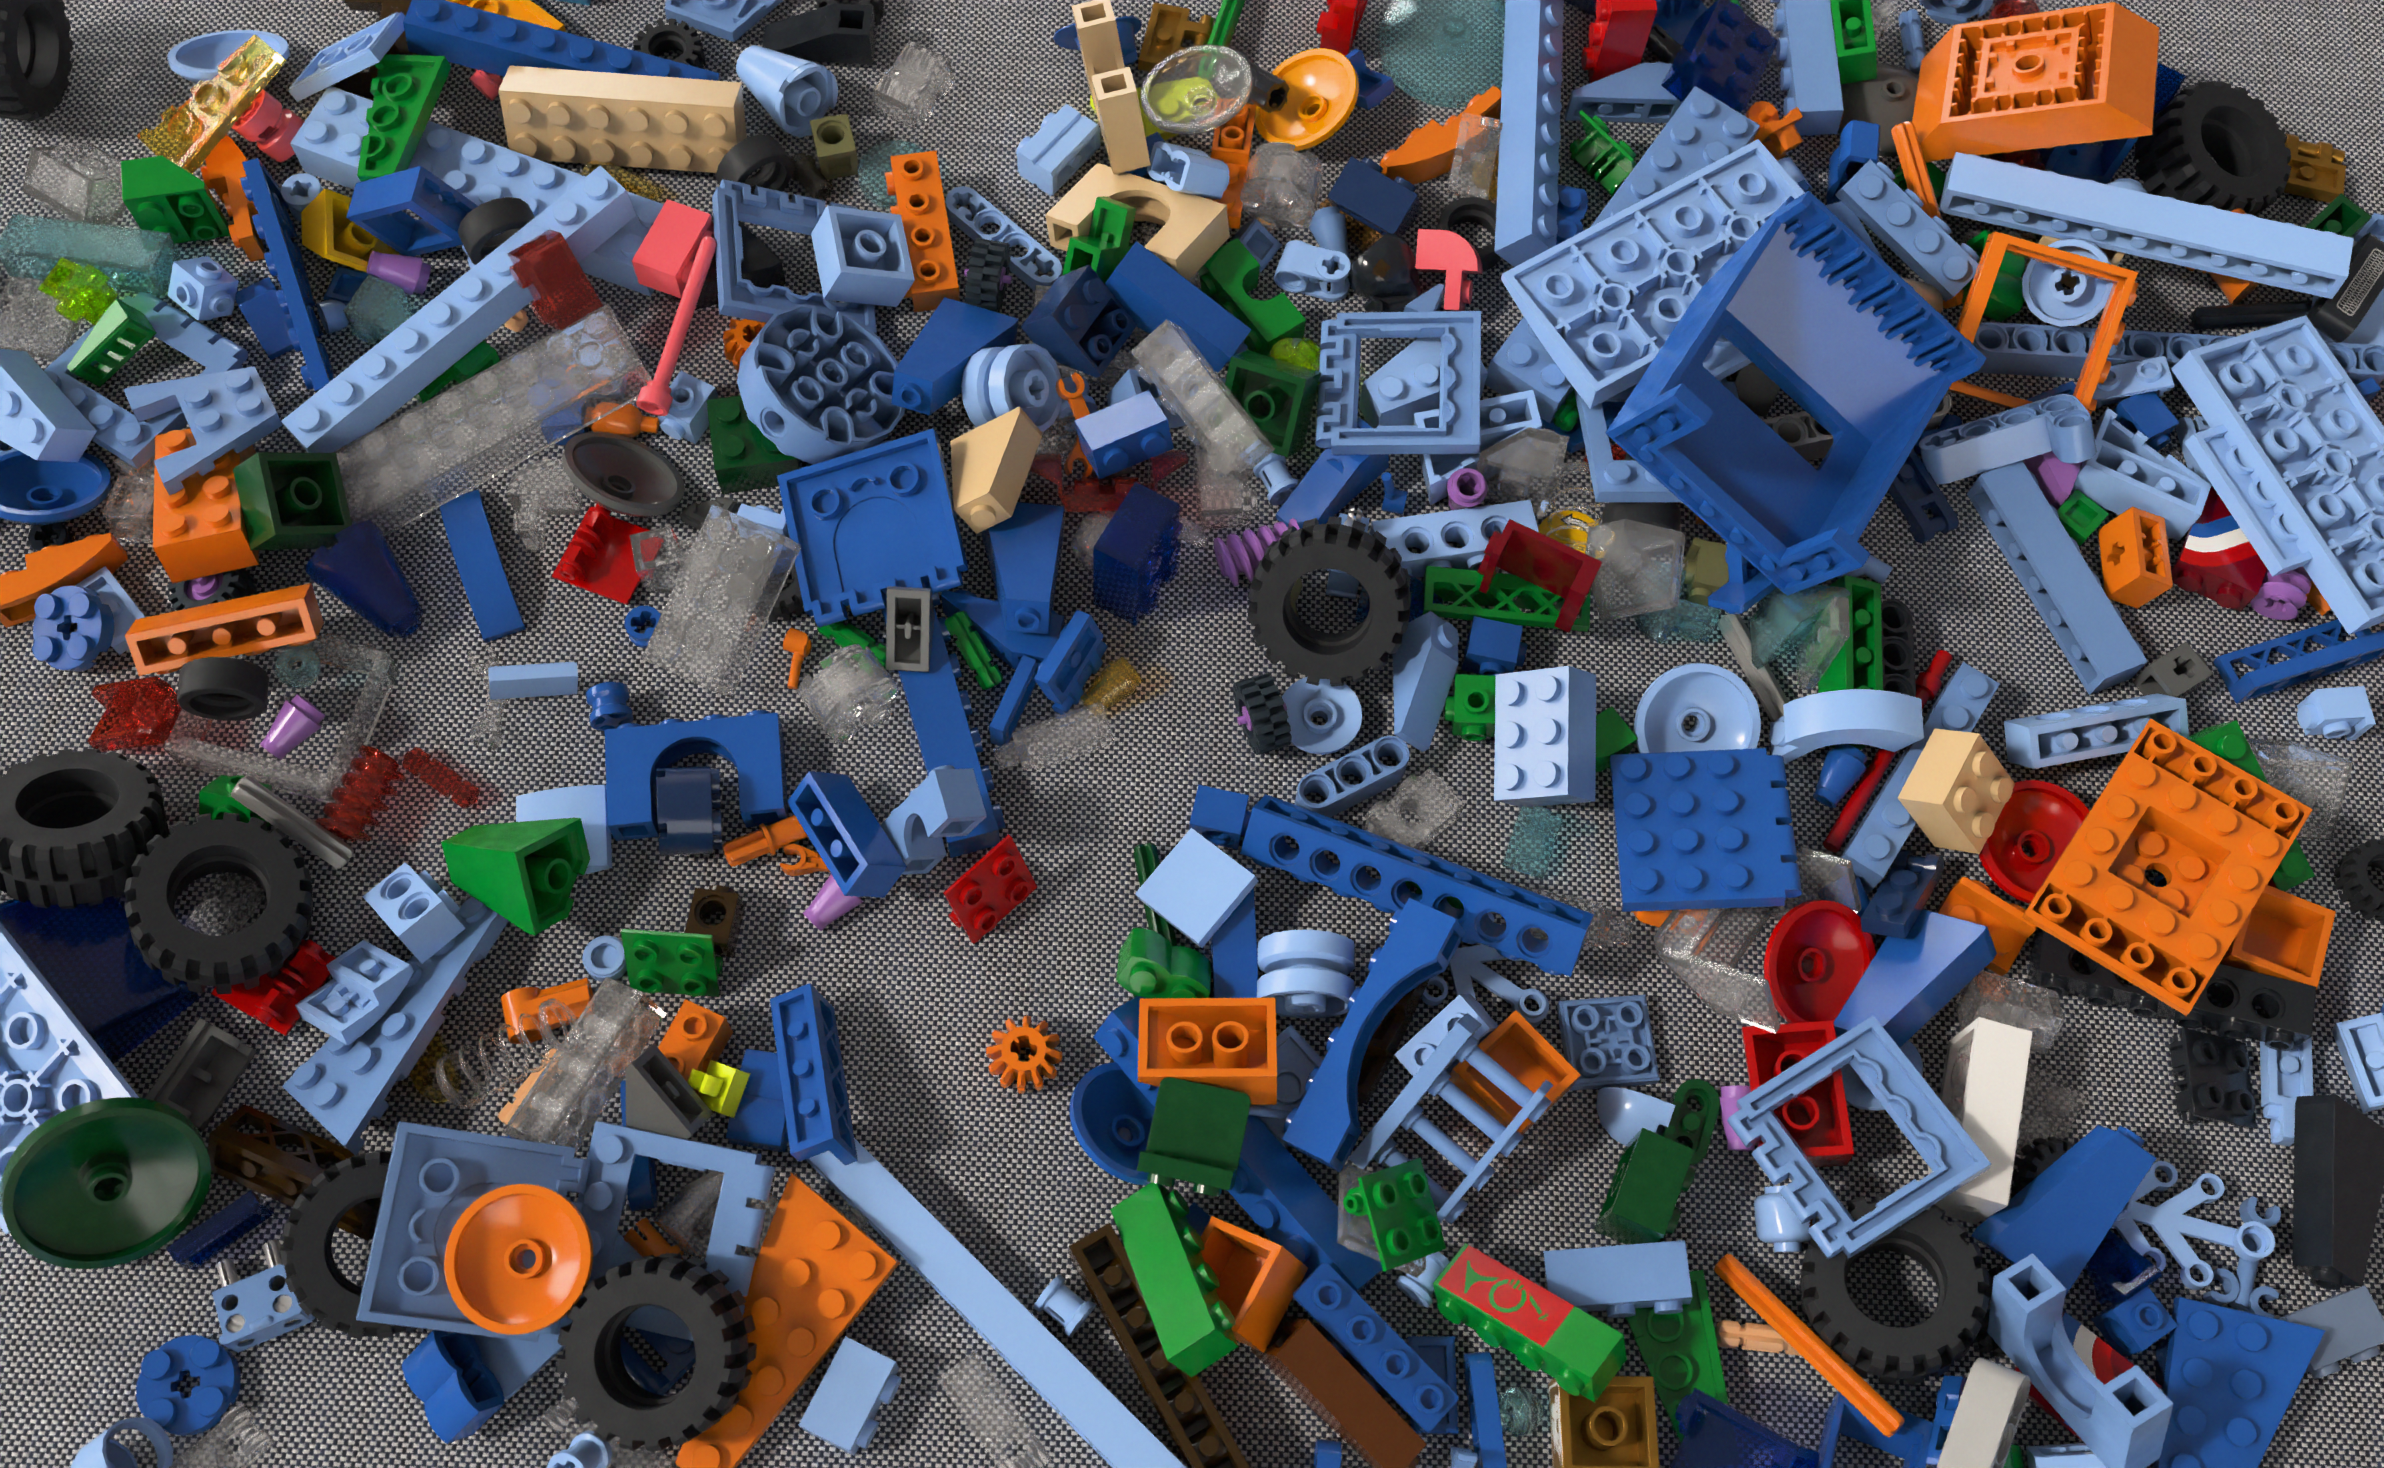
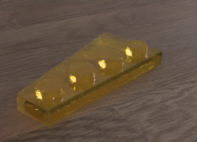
M256 34L253 35L218 65V75L212 80L199 81L190 89L193 96L179 108L171 105L161 114L164 120L152 131L145 127L136 137L157 156L162 155L193 174L203 164L206 157L220 140L227 135L230 128L244 111L252 105L254 99L268 82L276 76L278 70L287 60Z

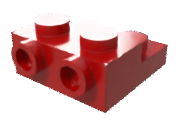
M1327 0L1326 5L1330 7L1328 13L1321 12L1316 29V34L1321 35L1320 48L1331 49L1344 56L1349 54L1368 0Z

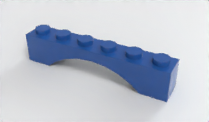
M1410 897L1404 908H1399L1394 913L1389 925L1390 935L1383 948L1378 947L1373 953L1368 965L1370 973L1363 986H1359L1353 991L1347 1006L1349 1012L1342 1026L1336 1027L1329 1036L1326 1045L1328 1052L1321 1066L1315 1067L1309 1074L1305 1084V1091L1307 1092L1299 1108L1294 1107L1284 1123L1285 1134L1282 1139L1286 1143L1340 1173L1362 1132L1358 1114V1081L1362 1061L1373 1034L1386 1014L1404 995L1424 981L1445 972L1465 934L1464 929L1456 918Z

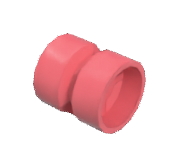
M256 88L245 95L234 109L230 118V126L233 130L249 142L257 141L258 148L276 162L286 161L295 154L290 142L305 122L290 109H282L280 101L263 88Z

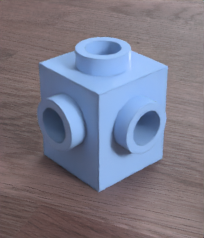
M208 256L173 261L168 297L198 321H209L213 318L233 314L239 281Z

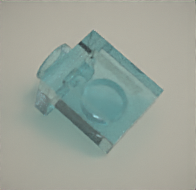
M1522 806L1515 820L1502 866L1543 879L1563 819L1554 816L1550 810L1543 807L1532 806L1528 808Z

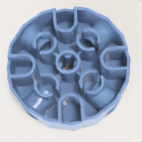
M797 304L777 311L763 326L740 359L737 384L747 417L759 428L766 438L777 446L781 453L814 465L873 447L887 438L905 414V408L891 404L894 370L899 363L880 337L856 318L838 311L834 316L825 311L816 310V305Z

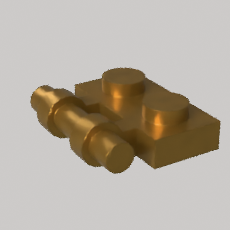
M1154 2L1138 59V70L1174 76L1177 65L1187 68L1185 75L1187 80L1200 78L1198 75L1200 71L1199 66L1213 30L1214 18L1209 15H1203L1199 23L1189 21L1190 9ZM1184 39L1193 41L1192 49L1182 47Z
M2285 134L2287 137L2285 146L2290 148L2291 160L2287 164L2291 166V171L2284 192L2328 203L2335 200L2341 193L2344 195L2346 166L2341 164L2345 158V151L2332 148L2331 143L2319 141L2317 144L2300 141L2299 136Z

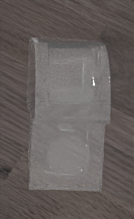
M543 459L526 465L513 476L507 487L506 496L514 510V532L516 535H520L527 550L544 551L548 514L581 515L583 494L570 481L563 468L562 459Z
M672 526L630 535L636 572L642 583L653 591L672 594L692 592V583L730 575L724 539L720 531L680 541Z

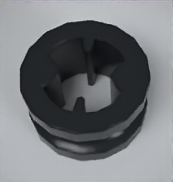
M62 522L34 525L29 531L28 536L29 544L36 552L46 547L45 540L51 541L49 537L57 534L59 539H52L55 542L52 545H64L75 542L74 536Z

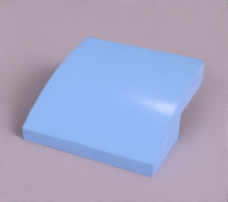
M606 785L562 787L516 796V822L581 818L590 855V861L584 875L612 868L611 831L607 826Z
M362 940L328 963L326 966L333 979L295 1004L303 1020L349 1046L387 1012L407 985L414 971L411 965Z

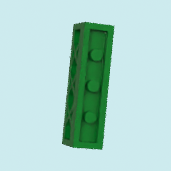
M1426 566L1421 584L1423 615L1431 611L1438 617L1473 620V617L1476 616L1514 625L1559 629L1554 625L1565 602V598L1518 576L1505 573L1496 574L1489 590L1485 594L1479 591L1484 575L1477 573L1478 571ZM1591 589L1579 613V618L1576 619L1571 629L1573 631L1587 632L1590 627ZM1433 600L1449 601L1454 603H1452L1451 605L1434 604ZM1478 604L1490 605L1495 607L1493 609H1484L1481 608ZM1520 609H1530L1537 611H1535L1534 613H1524Z

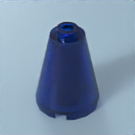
M366 520L345 528L335 535L339 543L329 551L322 545L315 552L305 570L311 577V580L387 636L396 637L399 635L401 638H405L413 634L421 626L420 618L423 615V609L382 530L376 524L374 525L372 521Z

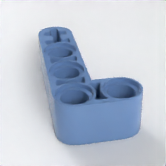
M2070 394L2054 395L1926 436L1919 443L1923 464L1937 485L1958 481L2050 451L2064 463L2084 462L2092 458L2097 452L2090 413L2075 396Z

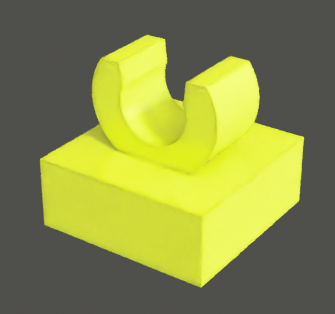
M710 1060L706 1073L692 1069L687 1083L692 1089L699 1090L698 1096L710 1110L734 1118L750 1074Z

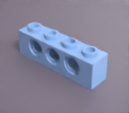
M1531 500L1372 521L1369 534L1372 536L1374 532L1378 531L1387 538L1385 546L1389 550L1396 548L1402 557L1401 566L1408 570L1411 580L1412 578L1424 577L1426 566L1478 571L1489 542L1487 537L1492 536L1495 530L1502 533L1509 519L1537 532L1539 530ZM1447 542H1456L1462 548H1453ZM1416 547L1420 549L1423 553L1415 554L1410 552L1407 548Z
M2157 693L2004 721L2007 760L2010 763L2036 769L2128 752L2150 718L2187 738L2189 737L2186 699Z

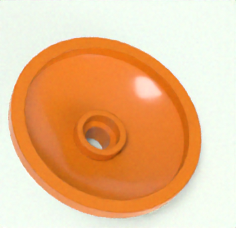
M531 1184L503 1186L484 1194L474 1201L455 1223L445 1251L444 1270L446 1283L457 1307L478 1326L495 1333L507 1335L536 1332L549 1327L563 1318L581 1298L592 1271L593 1243L584 1217L575 1205L560 1193L546 1187ZM528 1250H532L536 1255L535 1264L531 1268H527L523 1264V1255Z

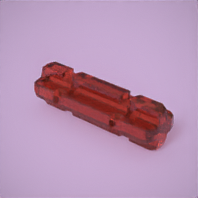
M414 747L404 755L402 763L404 769L414 776L421 774L420 780L446 798H449L451 795L452 798L450 800L461 808L468 809L477 802L480 790L476 785L468 780L462 782L463 777L436 758H433L431 761L430 758L432 756L423 749Z

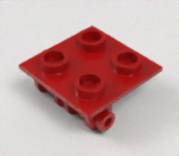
M596 504L595 507H589L552 574V578L628 605L664 536L610 516L612 511Z
M1008 834L943 892L953 909L948 917L958 928L962 926L970 941L975 944L986 933L992 931L997 923L1018 904L1024 902L1029 894L1037 888V885L1015 842Z
M302 939L301 945L298 947L299 951L293 960L286 959L283 962L284 967L279 970L281 973L273 979L266 973L259 977L260 986L246 990L244 983L231 985L232 994L218 995L215 987L211 994L287 1036L301 1017L295 1004L324 985L331 975L326 965L336 958L323 951V948L312 940L307 939L305 941Z

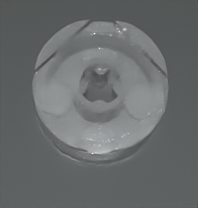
M1271 142L1260 145L1255 150V154L1250 157L1240 193L1243 208L1268 231H1272L1276 227L1306 228L1311 225L1324 176L1323 165L1309 151L1306 152V156L1294 151L1295 145L1290 143Z
M860 644L846 646L824 658L818 663L822 671L814 679L808 673L798 688L799 697L825 733L836 744L847 742L857 731L868 724L876 727L887 721L892 715V710L889 706L893 703L899 692L897 684L868 646L863 650Z

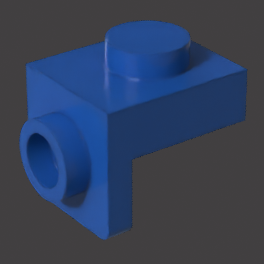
M1354 49L1345 56L1356 70L1359 80L1356 106L1370 110L1395 91L1392 77L1367 68L1363 51Z

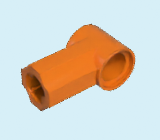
M588 978L543 990L538 987L518 988L503 994L501 997L508 1039L512 1044L535 1042L547 1037L552 1029L597 1018L595 996Z

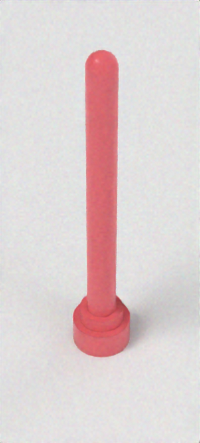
M707 236L701 240L653 381H648L647 386L641 387L636 405L647 413L666 416L671 407L673 397L670 395L671 388L668 386L716 250L717 243L712 237Z

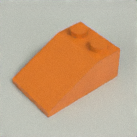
M1140 998L1138 1082L1159 1087L1160 1082L1164 1078L1172 1077L1246 1093L1251 1098V1105H1277L1276 998Z

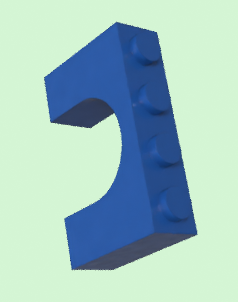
M755 710L747 713L746 716L736 717L713 714L704 717L703 720L685 722L681 719H667L660 724L646 726L637 723H625L619 725L616 729L604 730L607 826L615 841L659 837L657 768H669L678 760L697 753H710L721 756L737 768L740 814L746 828L757 827L762 823L765 826L771 825L789 817L784 732L778 712L771 713L766 710Z

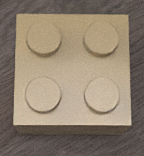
M1934 728L1898 799L1934 847L1980 854L1985 842L1994 831L1995 823L2005 803L2011 798L2015 783L1979 733Z

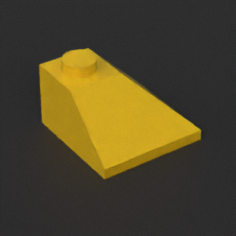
M324 188L301 212L303 246L322 258L363 272L367 271L368 261L373 250L380 253L399 255L398 251L346 218L352 198Z

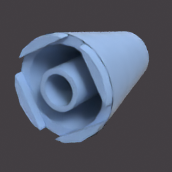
M756 45L746 48L738 58L736 64L738 77L784 132L799 138L812 135L810 120L821 119L829 107L835 108L838 97V85L834 74L825 66Z

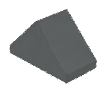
M887 587L886 670L929 672L935 620L931 589Z
M654 1043L625 1068L626 1127L687 1140L714 1114Z

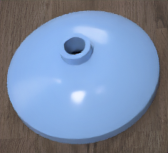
M229 30L208 33L185 40L168 52L167 59L172 71L184 79L211 88L238 92L247 89L249 85L263 81L281 68L288 59L290 52L287 41L279 35L257 30Z
M1707 663L1680 665L1659 676L1643 694L1634 720V734L1638 738L1636 745L1639 753L1757 748L1761 732L1759 707L1749 687L1731 671ZM1692 715L1695 719V724L1690 730H1685L1683 722L1686 717Z

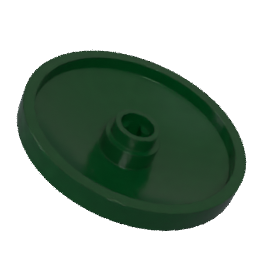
M114 1097L90 1101L74 1106L48 1119L19 1144L10 1157L2 1175L0 1185L2 1213L7 1229L13 1239L27 1253L41 1261L71 1269L113 1267L137 1260L156 1251L174 1239L189 1225L199 1212L207 1196L211 1181V1163L200 1132L185 1115L176 1109L157 1101L134 1097Z

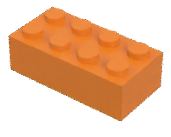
M191 429L172 430L165 434L155 435V460L196 445L197 442ZM253 445L240 453H236L233 449L213 461L216 468L203 476L198 471L181 481L184 488L172 495H169L155 466L153 549L172 584L259 565V550H250L233 469L256 454Z

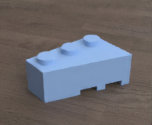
M1533 390L1480 400V454H1418L1430 505L1449 496L1447 483L1455 471L1462 468H1471L1486 476L1540 447L1542 423ZM1439 408L1414 413V425H1418V428H1439Z

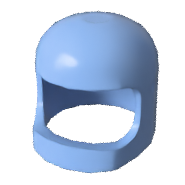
M148 1417L129 1418L116 1422L77 1452L70 1468H138L137 1461L128 1448L110 1439L114 1434L124 1429H137L148 1437L158 1457L157 1468H170L173 1463V1448L168 1435L158 1423Z

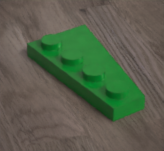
M385 54L380 62L374 64L378 69L377 78L372 79L370 89L374 96L372 108H367L366 122L369 124L368 135L363 136L357 172L361 182L408 169L451 70V65L445 56Z
M1704 1270L1690 1271L1693 1298L1690 1304L1682 1305L1683 1312L1655 1314L1654 1307L1635 1308L1636 1315L1625 1317V1320L1650 1377H1653L1655 1389L1689 1467L1704 1468L1737 1464L1740 1461Z

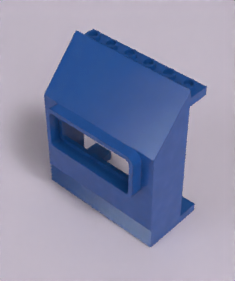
M1807 191L1796 199L1790 196L1700 289L1626 400V404L1622 407V410L1618 413L1606 434L1788 596L1864 566L1870 553L1857 541L1951 384L1979 371L1987 358L1956 330L1941 313L1936 311L1921 297L1910 284L1904 281L1887 265L1880 256L1870 249L1853 230L1836 217L1822 201L1817 199L1810 191ZM1721 334L1832 435L1833 444L1817 470L1704 368L1703 361Z

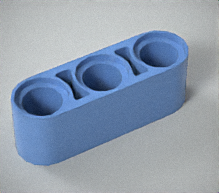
M1384 736L1307 774L1298 784L1294 805L1327 817H1332L1396 785L1404 776L1409 761L1410 751L1407 744L1396 736ZM1390 756L1397 761L1398 765L1386 766L1380 762L1379 758ZM1353 774L1361 780V783L1350 785L1342 779V776ZM1311 792L1318 793L1323 796L1325 801L1319 804L1312 803L1305 798V795Z

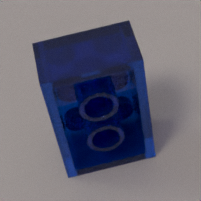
M1716 0L1695 20L1661 86L1682 103L1696 86L1740 113L1747 107L1778 41L1772 37L1766 28L1759 26L1745 14L1738 4L1732 3L1730 0Z
M1135 482L1093 547L1094 605L1135 626L1138 625L1144 614L1147 616L1152 614L1160 598L1158 591L1164 582L1167 584L1172 582L1180 566V562L1176 560L1181 548L1178 536L1183 526V523L1179 522L1180 504Z

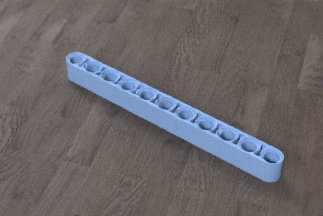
M855 1138L858 1159L856 1162L845 1166L830 1151L806 1159L1112 1468H1186Z

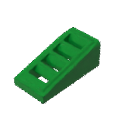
M116 299L101 316L67 368L71 373L101 387L157 332L141 311ZM105 349L109 350L107 354L103 352ZM94 360L100 363L98 368L91 365Z

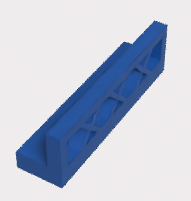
M2337 619L2218 656L2213 663L2235 703L2238 704L2379 659L2384 655V630L2372 633L2369 628L2355 633L2356 639L2341 642L2338 640V637L2344 627ZM2306 640H2312L2326 646L2325 649L2309 654L2302 651ZM2271 651H2277L2291 658L2274 665L2267 662ZM2241 662L2255 668V670L2246 673L2239 680L2231 664Z
M811 983L771 998V1012L791 1155L800 1162L830 1151L845 1166L858 1161L834 1007Z

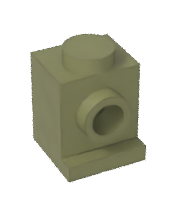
M1693 538L1684 556L1683 563H1685L1681 580V583L1688 585L1685 600L1691 604L1707 607L1708 596L1728 582V564L1725 560L1727 547L1725 544Z

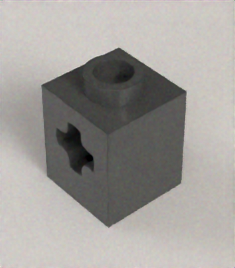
M2184 642L2149 664L2132 682L2144 696L2159 693L2185 698L2196 691L2214 673L2208 668L2204 658L2195 652L2187 642Z

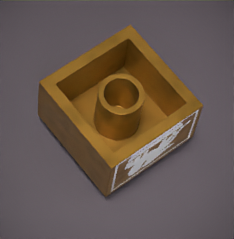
M1614 1376L1596 1402L1581 1394L1579 1396L1571 1395L1559 1386L1555 1378L1548 1383L1552 1468H1660L1653 1377Z

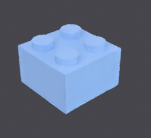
M827 205L811 233L824 300L897 307L915 281L901 215Z

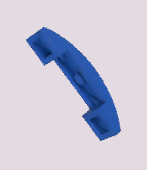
M479 489L440 501L439 507L450 547L484 642L487 643L526 630L515 595L510 587Z

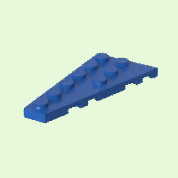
M2182 1297L2174 1298L2172 1318L2178 1326L2170 1331L2162 1390L2173 1403V1408L2160 1459L2153 1463V1468H2258L2326 1330Z

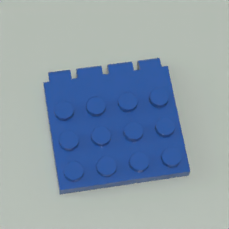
M934 428L777 475L804 611L810 617L814 616L819 628L847 620L846 606L850 605L854 617L887 608L885 595L887 594L888 586L926 588L925 583L930 582L932 591L935 594L963 585L961 572L969 569L956 512L953 510V498L940 441Z
M1766 748L1610 755L1609 765L1622 912L1784 906L1786 898H1796L1802 895L1799 866L1797 863H1794L1797 861L1794 830L1789 825L1792 823L1789 793L1785 788L1787 786L1784 758L1781 755H1767Z

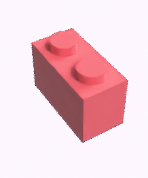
M667 199L632 259L638 283L681 299L701 240L707 236L714 238V225L711 214Z

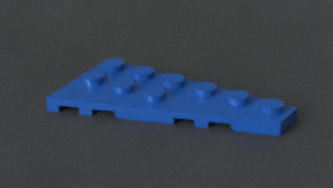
M259 158L244 161L242 164L246 176L240 178L246 198L249 202L253 201L258 214L252 215L256 231L260 239L265 238L270 252L264 253V257L273 277L277 276L282 290L276 291L280 307L284 314L290 313L294 327L288 329L295 351H302L306 365L300 367L303 380L308 390L314 389L317 393L335 377L327 350L323 343H318L316 338L323 335V331L312 306L316 305L302 253L297 243H293L291 240L292 237L297 236L295 225L287 211L289 207L282 197L281 188Z

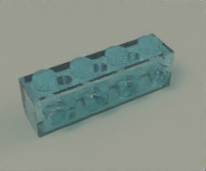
M13 213L0 236V259L9 276L165 295L170 285L173 261L181 260L170 233Z

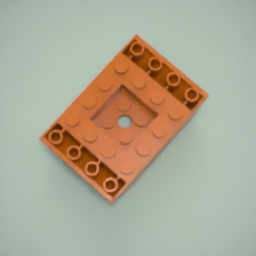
M2116 2L1954 25L1921 61L1912 122L1915 125L1925 162L1953 159L1956 152L1979 156L2153 135L2160 39L2159 27Z
M2150 718L2039 888L2022 918L2187 1016L2313 809ZM2153 869L2161 872L2166 878L2167 885L2157 887L2150 884L2145 877V871Z

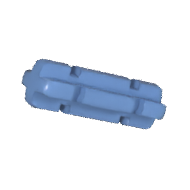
M1910 9L1906 12H1901L1898 20L1899 27L1902 28L1900 33L1903 53L1906 55V69L1918 75L1920 74L1921 61L1925 57L1926 50L1923 31L1920 30L1922 26L1920 15L1916 9Z

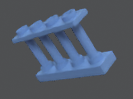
M1466 1013L1453 1026L1348 1158L1362 1171L1373 1160L1379 1164L1385 1162L1389 1167L1410 1161L1395 1148L1397 1143L1391 1137L1400 1126L1406 1131L1411 1128L1467 1175L1451 1195L1425 1173L1433 1203L1440 1209L1436 1213L1438 1221L1441 1223L1443 1220H1446L1450 1225L1453 1224L1468 1205L1462 1199L1467 1190L1472 1186L1479 1192L1496 1171L1489 1165L1494 1157L1500 1152L1507 1158L1524 1137L1517 1129L1526 1118L1535 1124L1552 1103L1545 1097L1553 1087V1084L1547 1079L1533 1093L1476 1046L1479 1041L1473 1035L1482 1024L1469 1013ZM1455 1058L1461 1063L1466 1060L1522 1107L1507 1128L1449 1080L1451 1075L1445 1070ZM1427 1092L1433 1097L1438 1094L1494 1141V1144L1480 1161H1477L1422 1114L1424 1109L1418 1104Z

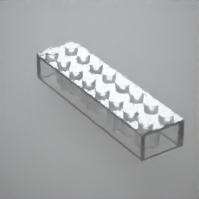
M606 304L332 452L337 455L354 534L366 546H369L439 506L446 504L636 400L641 387L647 386L648 381H653L610 305Z

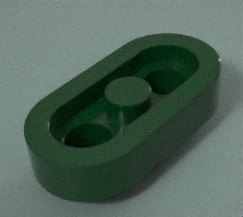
M1700 1079L1688 1080L1681 1084L1674 1092L1671 1104H1674L1675 1108L1668 1127L1664 1126L1661 1135L1673 1141L1682 1140L1686 1142L1689 1148L1694 1149L1695 1152L1690 1163L1693 1166L1697 1165L1708 1151L1720 1108V1099L1716 1089L1708 1082ZM1687 1099L1696 1100L1700 1105V1111H1691L1687 1106Z

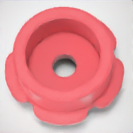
M474 69L476 72L469 78V81L485 97L493 101L498 96V90L503 79L499 75Z

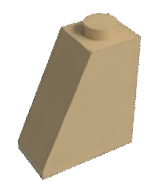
M1020 406L950 441L953 510L976 534L1012 517L1041 441L1042 433Z

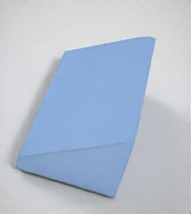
M2383 1013L2336 1023L2332 1028V1033L2363 1113L2384 1108Z

